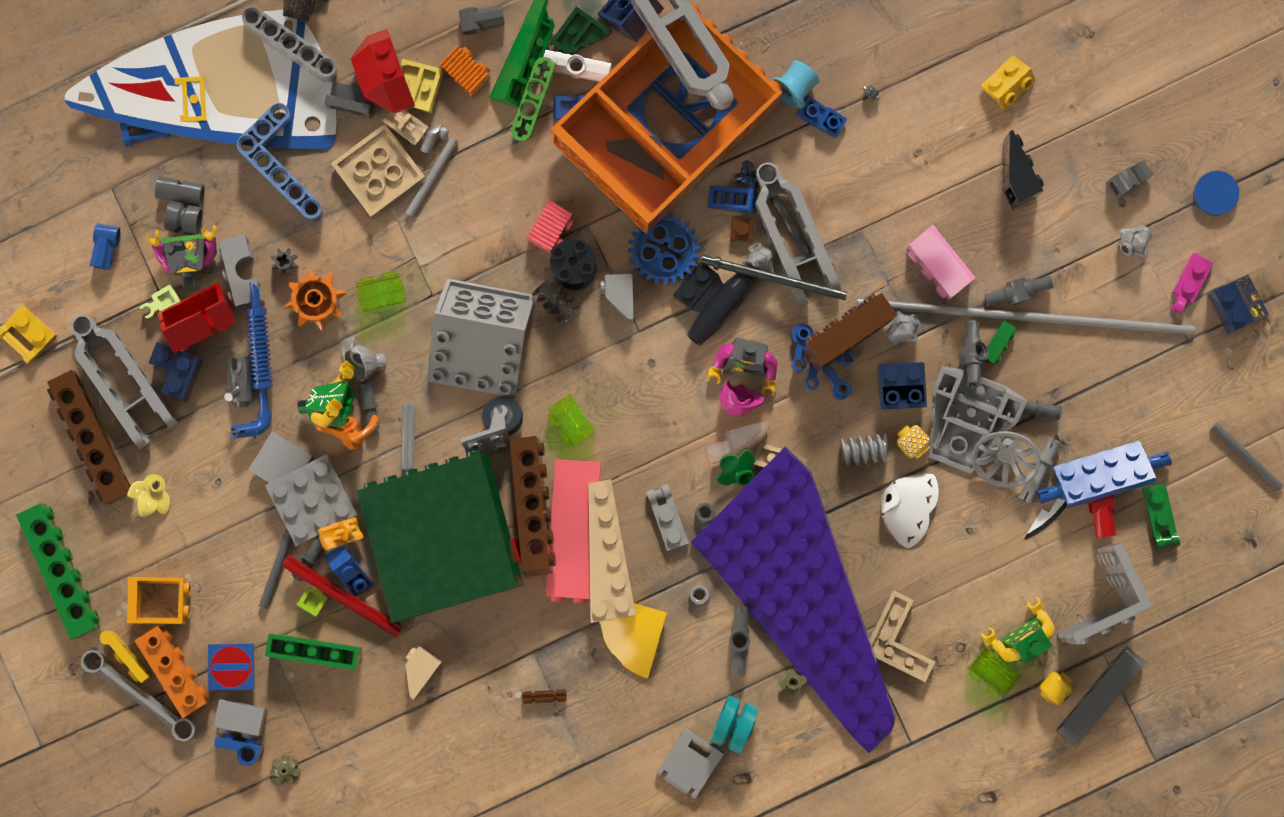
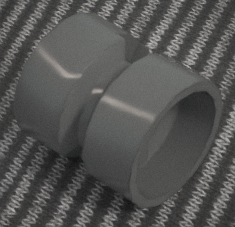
M169 202L164 219L165 230L176 233L183 230L184 234L198 235L203 218L202 207L189 205L187 208H184L183 204Z

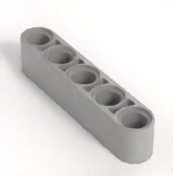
M248 7L243 11L242 20L248 31L320 80L331 82L336 78L337 66L332 58L260 9ZM255 15L259 19L256 23L247 22L248 17ZM269 28L277 30V33L273 36L265 34ZM292 40L296 45L291 49H287L284 47L285 42ZM306 53L314 55L311 61H304L302 57ZM324 66H331L333 68L329 74L322 73L321 69Z

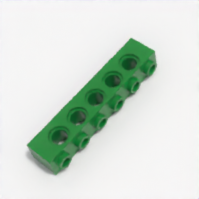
M40 503L16 514L70 640L78 639L100 629L98 624L101 622L97 611L92 610L89 602L92 601L87 589L83 590L80 583L82 576L79 570L73 567L71 562L73 555L68 547L65 548L63 544L64 535L60 527H56L53 521L55 514L52 508ZM41 523H44L47 527L44 535L38 533V526ZM50 544H54L56 547V551L52 556L47 554V547ZM60 564L65 568V572L61 577L56 574V567ZM68 585H71L74 589V594L70 598L65 595V588ZM77 606L83 609V615L80 618L74 616V609Z

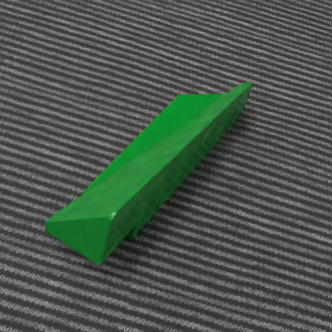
M533 0L491 91L490 99L519 108L536 60L544 56L555 27L553 18H549L546 9L547 4H549L548 0Z

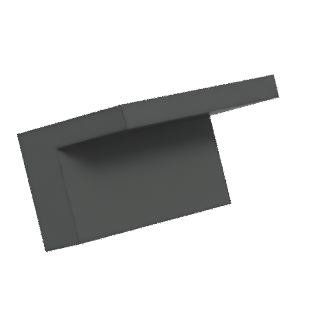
M333 81L330 95H326L325 99L327 108L371 118L374 103L364 98L359 87Z

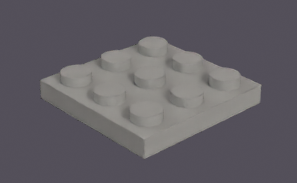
M327 455L265 485L296 546L319 535L318 530L320 528L348 520L357 515Z

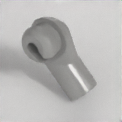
M443 125L433 127L426 133L420 150L431 154L435 140L438 137L445 139L449 130L443 127Z

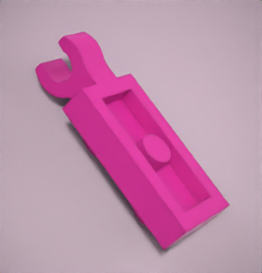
M1196 253L1191 254L1172 291V294L1176 295L1177 298L1170 309L1171 311L1179 314L1184 309L1186 301L1191 304L1194 302L1213 262Z

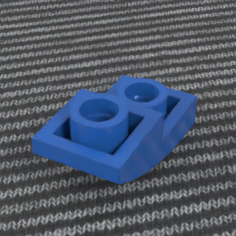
M809 95L806 96L804 108L798 109L795 115L818 130L836 138L846 123L847 118L832 108L825 107Z

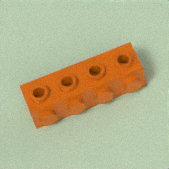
M156 626L134 641L181 717L186 718L209 704L208 697L210 695L203 685L199 686L195 679L198 676L192 666L188 667L183 659L186 657L181 648L174 646L171 641L174 638L167 627Z

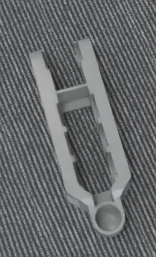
M630 0L688 92L706 96L710 104L716 109L724 110L728 108L733 101L732 90L726 83L730 63L689 0H669L675 10L661 19L649 0ZM679 18L682 21L685 20L693 33L692 37L694 40L697 39L704 49L705 57L709 58L717 69L716 73L706 79L698 78L666 28L667 25Z
M773 163L761 164L756 171V178L761 190L755 207L772 247L776 250L775 254L784 275L801 280L796 267L815 260L826 287L841 290L839 280L799 186L782 179L779 169ZM781 193L788 196L811 254L806 257L801 255L794 259L789 257L784 244L785 240L780 236L775 223L776 219L771 215L767 202L769 198ZM790 287L799 307L810 303L804 290Z
M85 314L76 316L71 323V330L78 339L75 357L132 441L141 450L150 441L132 416V411L148 402L153 411L162 418L168 430L177 425L178 422L120 336L113 330L99 328L94 320ZM103 342H108L116 351L114 353L116 357L121 359L129 370L127 371L129 376L133 377L141 388L140 392L142 394L126 405L92 357L93 349Z

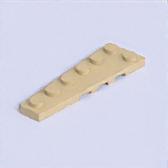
M611 479L588 483L591 623L636 615Z

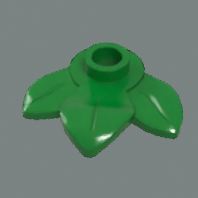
M744 450L738 457L734 454L723 456L719 462L723 472L717 476L716 481L724 486L733 483L746 486L754 478L755 473L752 468L755 464V457L752 452Z

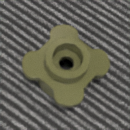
M788 669L784 680L780 681V688L783 690L787 689L793 696H798L800 688L803 684H806V677L796 674L793 669Z

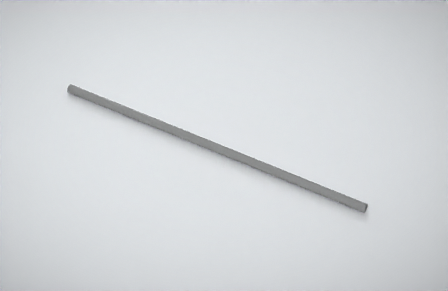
M858 298V300H857V307H858V308L861 307L860 304L863 302L864 299H859V298ZM888 301L895 311L1195 335L1196 326Z

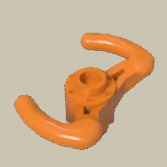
M373 415L363 430H361L357 419L349 416L345 427L328 426L327 428H322L315 425V428L319 432L341 439L343 446L354 450L362 446L363 440L375 430L379 417Z

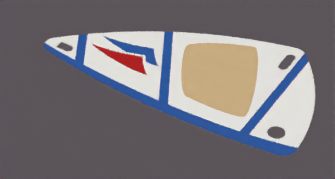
M292 9L264 11V13L283 26L285 21H292V32L321 51L314 35L298 12ZM242 15L194 26L146 44L100 68L70 88L65 94V102L70 108L101 118L162 133L229 144H237L239 137L272 105L283 103L290 111V121L264 147L327 149L333 145L336 139V110L327 108L325 105L326 95H330L332 81L324 82L248 31L244 26ZM252 15L248 17L247 22L256 23L259 17ZM269 28L265 34L273 36L277 33V30ZM291 40L290 43L284 44V47L291 49L296 43ZM306 53L302 59L304 61H311L314 55ZM328 66L322 67L321 72L329 74ZM204 76L207 121L181 122L180 115H184L182 84L175 85L174 78ZM200 81L186 82L188 117L202 116ZM79 92L92 93L94 100L92 102L78 101ZM197 95L199 101L195 104L191 103L190 96ZM281 109L274 113V118L277 120H282L286 116V112ZM311 116L317 117L320 121L319 129L314 132L308 131L305 127L306 119ZM267 125L260 126L258 134L262 136L267 135L270 127ZM246 141L242 145L254 146V143Z

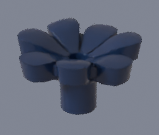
M745 160L742 162L741 173L735 174V181L737 183L743 182L749 188L755 189L758 186V182L755 179L757 170L753 171V163Z

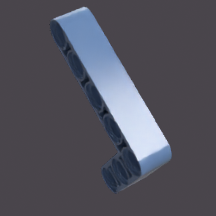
M275 103L239 137L237 149L307 220L316 221L322 216L323 212L319 201L264 148L289 123L291 118L290 111L286 105ZM277 110H284L286 116L282 120L274 118V113ZM267 125L270 127L269 133L264 136L259 135L258 129L260 126ZM246 141H251L254 143V147L250 151L242 150V144ZM261 157H268L270 159L267 167L258 166V160ZM277 173H284L286 179L283 183L274 182V176ZM296 188L300 189L302 196L299 199H292L290 192ZM311 204L316 205L318 212L315 215H308L306 213L307 206Z

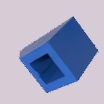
M345 545L333 549L324 556L332 571L354 596L358 597L374 585Z

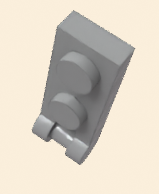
M668 484L661 486V489L655 491L653 489L646 491L667 551L689 544ZM665 497L667 503L658 506L657 499Z

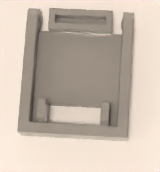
M685 728L656 775L660 777L664 770L668 773L664 780L686 794L692 787L695 790L692 792L691 797L695 799L724 755V752L688 728ZM692 739L711 751L707 758L688 747Z

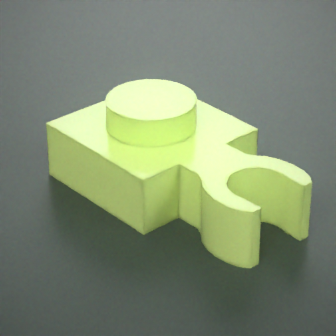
M170 284L151 295L154 302L145 303L140 309L143 311L146 308H150L151 313L145 316V318L152 319L158 311H162L181 300Z

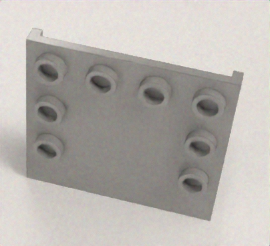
M447 278L434 313L426 381L515 398L524 337L534 305L535 295Z
M1122 542L1104 545L1096 549L1098 552L1096 558L1100 566H1105L1109 574L1106 576L1111 588L1115 587L1122 603L1058 633L1057 635L1061 642L1077 645L1085 644L1093 640L1092 635L1101 632L1102 635L1115 629L1113 625L1122 622L1123 625L1136 619L1134 615L1153 607Z

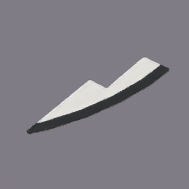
M1060 498L1057 499L1050 512L1042 509L1025 539L1032 537L1052 523L1067 507L1066 501Z

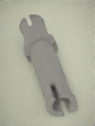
M1051 437L1047 438L1040 454L1041 464L1038 473L1030 482L1025 484L1020 496H1018L1019 499L1025 500L1029 504H1032V500L1049 466L1053 465L1054 462L1052 460L1061 445V442L1055 440L1052 448H1050L1054 441Z

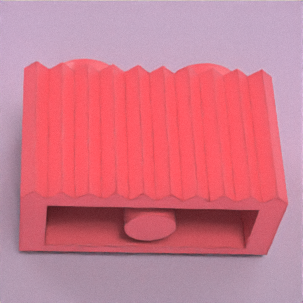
M549 200L529 233L527 241L551 254L553 248L563 241L561 236L564 231L569 232L575 222L572 219L573 213Z

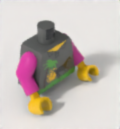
M204 225L202 234L162 238V242L160 241L159 230L155 231L157 238L154 239L147 232L146 240L152 245L156 259L165 271L170 272L173 276H182L183 288L196 287L195 274L206 273V268L211 266L217 255L216 238L214 237L217 232V226L213 225L211 233L206 230V225Z
M735 338L732 343L722 345L718 349L713 362L714 367L708 370L707 381L709 382L710 378L714 376L717 377L716 384H719L721 382L720 369L766 379L761 394L764 395L765 390L769 389L772 391L771 397H773L777 387L773 380H776L778 362L768 352V345L753 340Z

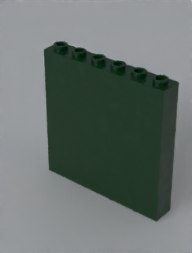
M474 450L466 453L465 458L451 457L445 459L446 464L438 466V462L425 465V470L418 472L417 469L404 472L405 476L397 478V475L383 478V483L377 484V481L363 484V489L357 490L392 623L524 586L488 453H480L479 450Z

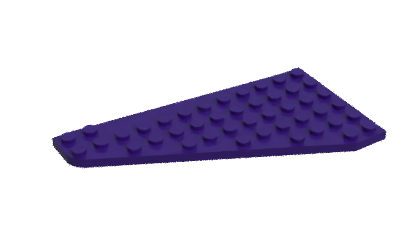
M785 446L690 543L709 561L741 602L748 607L750 613L800 674L806 677L809 685L850 735L870 753L892 731L895 725V712L812 472Z

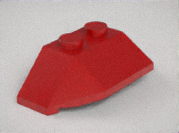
M388 29L366 36L351 57V62L364 98L380 107L388 109V111L394 114L414 107L415 103Z

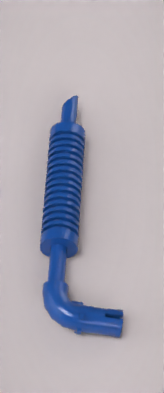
M251 282L249 284L252 309H246V316H249L247 318V321H249L247 325H250V327L247 329L250 330L248 332L250 334L248 339H251L249 341V344H251L249 348L252 349L249 350L252 353L250 354V357H252L250 362H253L250 364L253 366L251 368V371H253L251 375H254L252 377V380H254L252 382V389H258L260 411L258 412V420L251 421L248 424L231 426V431H240L231 433L233 439L253 437L255 439L256 436L263 434L269 428L272 419V411H269L267 388L273 387V381L270 380L272 378L270 375L272 371H269L271 369V366H269L271 365V362H269L271 358L268 357L270 356V353H268L270 349L267 348L270 346V344H267L269 342V339H267L269 335H266V333H269L266 330L268 328L266 326L268 321H265L267 319L265 317L267 315V308H261L259 289Z

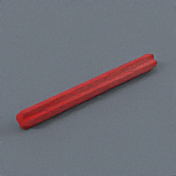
M288 556L283 562V568L390 635L397 637L402 631V625L397 622L392 623L389 617L292 556Z

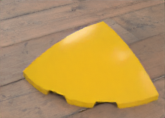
M634 603L636 615L600 621L599 624L601 625L603 639L610 652L631 672L648 679L667 612Z

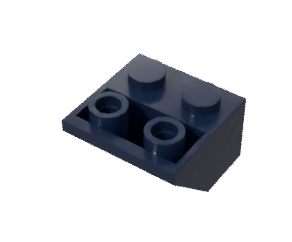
M924 362L879 364L876 367L881 410L927 408Z

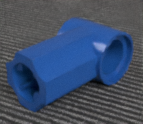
M100 223L95 225L91 267L110 270L114 249L118 246L120 240V227Z

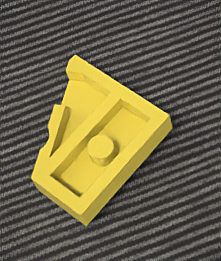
M402 59L401 65L404 70V76L415 103L412 109L431 113L444 71L440 68Z

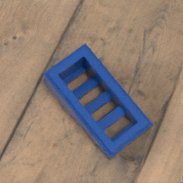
M710 185L707 207L754 214L757 192L752 188ZM718 192H722L720 203H716ZM727 193H730L729 204H726ZM736 194L739 195L738 205H735ZM745 196H748L747 206L744 205Z

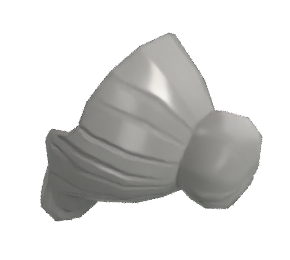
M354 337L342 341L341 353L343 359L354 365L353 371L357 380L364 381L375 371L382 372L386 369L387 360L382 353L374 354L370 349L357 345Z

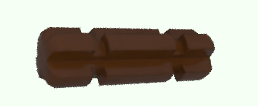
M565 689L555 692L553 690L535 691V693H532V691L522 693V702L524 704H532V702H565L567 700Z

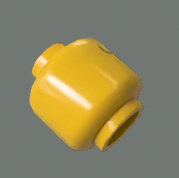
M1051 672L1040 684L1041 692L1039 694L1052 706L1054 704L1062 705L1074 692L1073 687L1070 685L1073 680L1064 672L1060 675L1057 672Z

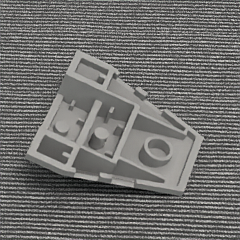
M942 366L933 386L929 458L972 474L975 470L972 464V452L977 442L986 435L1000 431H1009L1014 427L1021 417L1027 399L1008 387L981 377V386L972 388L966 384V370ZM994 438L984 443L987 447L994 448L996 446ZM979 449L977 458H986L989 453Z

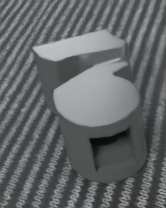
M1142 160L1131 168L1128 167L1124 172L1113 176L1106 183L1116 199L1132 189V187H1137L1154 174L1146 161Z

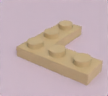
M892 590L869 638L875 657L926 682L935 661L894 642L914 600Z

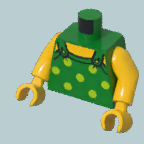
M1036 597L1038 603L1035 606H1031L1029 601L1027 602L1031 612L1037 616L997 641L996 634L992 628H988L990 636H984L981 633L984 644L992 646V649L1004 661H1018L1026 664L1052 647L1050 639L1053 637L1055 627L1047 612L1044 611V605L1038 597Z

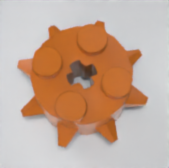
M309 269L307 270L306 278L301 279L299 283L290 282L288 284L293 290L291 294L292 301L286 304L285 308L294 309L299 314L297 324L299 327L310 322L317 324L320 330H324L326 321L331 320L334 316L342 317L343 314L338 309L340 305L339 299L346 295V291L336 290L332 285L334 274L331 272L324 278H321L320 276H314ZM315 295L321 298L316 305L313 302L311 303Z

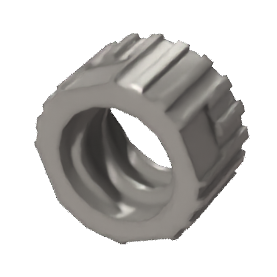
M697 584L690 589L689 596L695 604L702 605L709 600V590L704 585ZM696 590L704 591L705 596L703 599L698 600L694 597Z

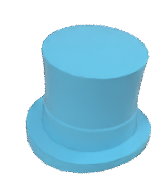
M798 60L792 62L781 78L775 77L772 79L779 84L783 92L780 101L798 109L804 108V98L819 83L816 73L809 66Z

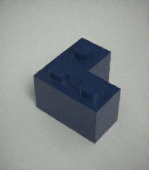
M156 342L148 363L169 371L161 391L162 393L188 402L204 360L182 351L174 353L171 347Z

